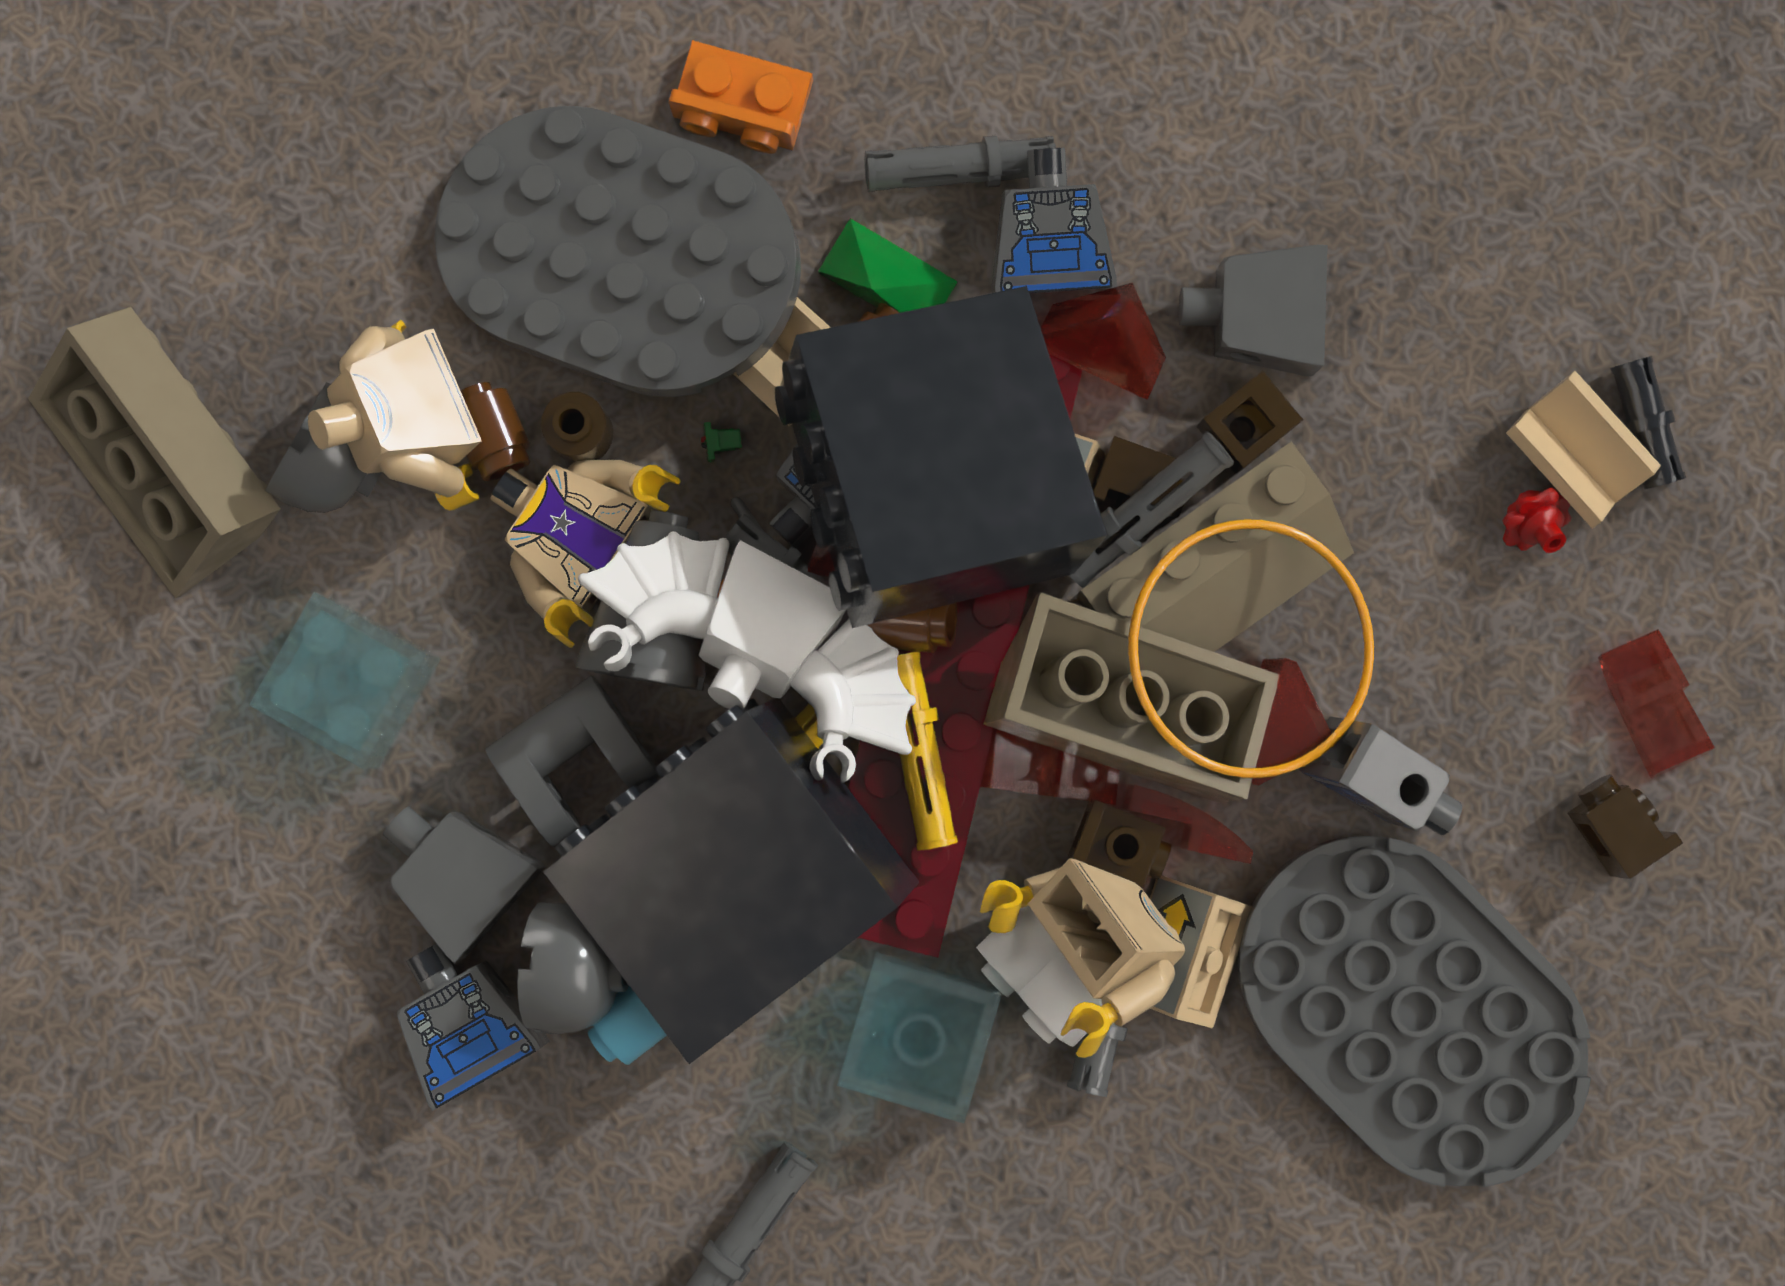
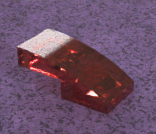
M1659 629L1607 651L1598 657L1608 688L1651 779L1702 757L1715 748L1684 693V690L1690 684Z
M992 728L990 749L980 787L1091 802V799L1104 804L1116 805L1120 770Z
M1128 784L1123 809L1185 823L1179 848L1251 864L1253 850L1239 836L1212 816L1178 798L1142 786Z

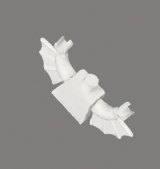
M675 531L670 532L668 536L658 542L647 546H628L622 543L617 547L618 552L605 567L589 573H582L578 576V582L581 586L626 618L627 626L623 629L611 624L602 625L596 628L590 635L588 645L591 651L600 648L608 640H616L622 644L618 654L604 662L605 669L619 671L625 668L630 662L632 656L631 647L638 642L645 645L660 635L675 633L703 639L699 656L703 661L719 669L708 689V694L721 706L731 709L738 705L743 710L755 688L773 698H781L790 687H793L814 708L817 716L818 737L823 739V748L813 755L810 762V772L816 780L823 779V760L826 754L835 755L840 759L842 763L841 783L849 780L854 774L856 767L855 757L852 751L843 745V740L848 737L902 755L911 753L912 746L908 740L905 724L910 706L915 705L916 698L914 695L909 694L898 675V649L881 640L873 632L872 628L867 625L852 628L849 619L835 632L846 609L838 611L834 604L830 587L740 540L735 548L718 596L728 554L729 541L726 538L712 541H695L679 535Z

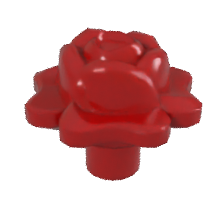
M1548 488L1545 491L1527 490L1519 494L1517 500L1508 506L1507 515L1502 520L1506 527L1502 538L1503 542L1507 546L1517 545L1521 551H1526L1536 544H1539L1546 553L1560 550L1567 540L1561 528L1568 525L1572 519L1568 511L1570 503L1561 494H1558L1555 488Z

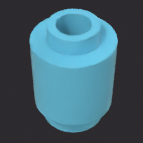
M630 986L626 992H617L610 1011L588 1031L592 1044L607 1061L612 1062L618 1058L626 1065L631 1064L667 1036Z

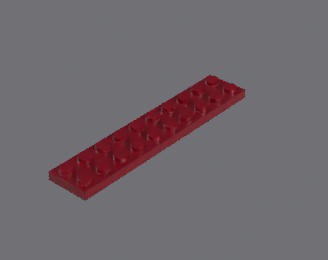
M1041 330L1069 418L1071 419L1089 341ZM1030 585L957 602V629L952 646L938 647L934 653L920 652L921 658L919 659L930 708H937L939 720L933 721L942 771L945 777L954 833L957 835V843L933 849L917 850L916 844L918 842L908 794L905 788L900 754L860 740L855 760L856 767L854 774L851 776L848 789L919 880L918 885L895 910L858 937L860 939L936 958L939 957L995 729L983 725L1001 662L1019 630ZM898 650V655L917 651ZM910 706L909 713L915 744L919 745L912 706ZM918 756L928 809L932 811L923 760L921 756Z

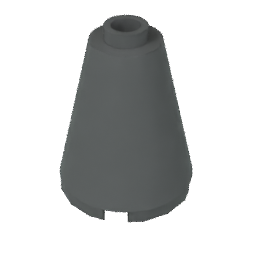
M650 511L649 521H635L626 544L628 546L651 545L668 536L672 531L691 540L700 541L699 532L687 529L688 517L663 511ZM603 601L600 602L593 619V625L589 628L578 653L575 668L631 680L660 684L667 683V686L703 691L706 678L705 661L699 656L703 639L686 635L667 633L656 637L645 645L638 642L631 647L632 656L625 668L619 671L605 669L604 662L610 657L617 655L621 650L622 644L616 640H608L600 648L591 651L588 645L590 635L596 628L602 625L611 624L623 629L627 624L626 618Z

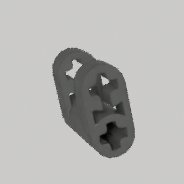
M592 675L485 749L495 769L534 826L553 847H556L566 837L579 829L581 825L548 774L582 750L596 742L628 788L636 784L640 786L655 775L657 777L659 775L655 770L657 766L604 688Z

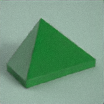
M851 218L818 271L822 276L873 306L877 307L880 303H884L899 313L946 303L958 283L955 279Z

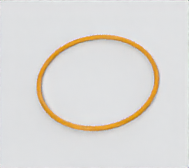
M1242 519L1215 524L1197 531L1173 547L1158 562L1141 588L1134 606L1128 637V656L1130 672L1140 704L1158 733L1174 749L1194 763L1217 773L1241 778H1264L1292 772L1306 766L1331 749L1347 732L1362 708L1368 693L1374 663V638L1369 611L1363 595L1350 572L1334 553L1310 535L1293 527L1266 520ZM1261 529L1273 531L1292 537L1315 550L1328 561L1345 582L1356 604L1363 629L1364 663L1362 676L1354 701L1345 718L1336 730L1315 749L1288 763L1272 767L1241 768L1229 766L1208 759L1187 747L1166 727L1156 713L1144 687L1138 656L1140 622L1148 597L1157 580L1165 569L1189 547L1203 539L1231 530Z

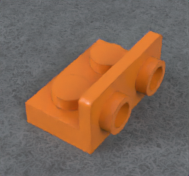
M692 40L678 90L672 89L668 102L673 117L681 119L679 125L689 132L706 137H715L717 130L741 136V144L752 150L774 154L778 147L789 150L794 149L813 83V73Z

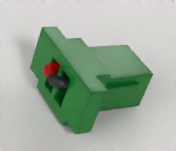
M704 422V436L701 437L700 441H705V443H701V446L706 449L708 463L715 461V454L742 448L740 429H711V422Z

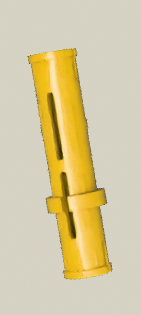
M917 651L897 656L898 675L901 683L909 691V694L914 695L916 698V703L912 706V713L919 740V745H916L908 711L905 727L912 751L908 755L900 754L918 842L916 844L917 850H927L955 844L958 840L957 835L954 833L945 777L942 771L933 721L939 720L937 708H930L919 659L921 656L920 652ZM918 756H921L923 760L932 811L928 809Z

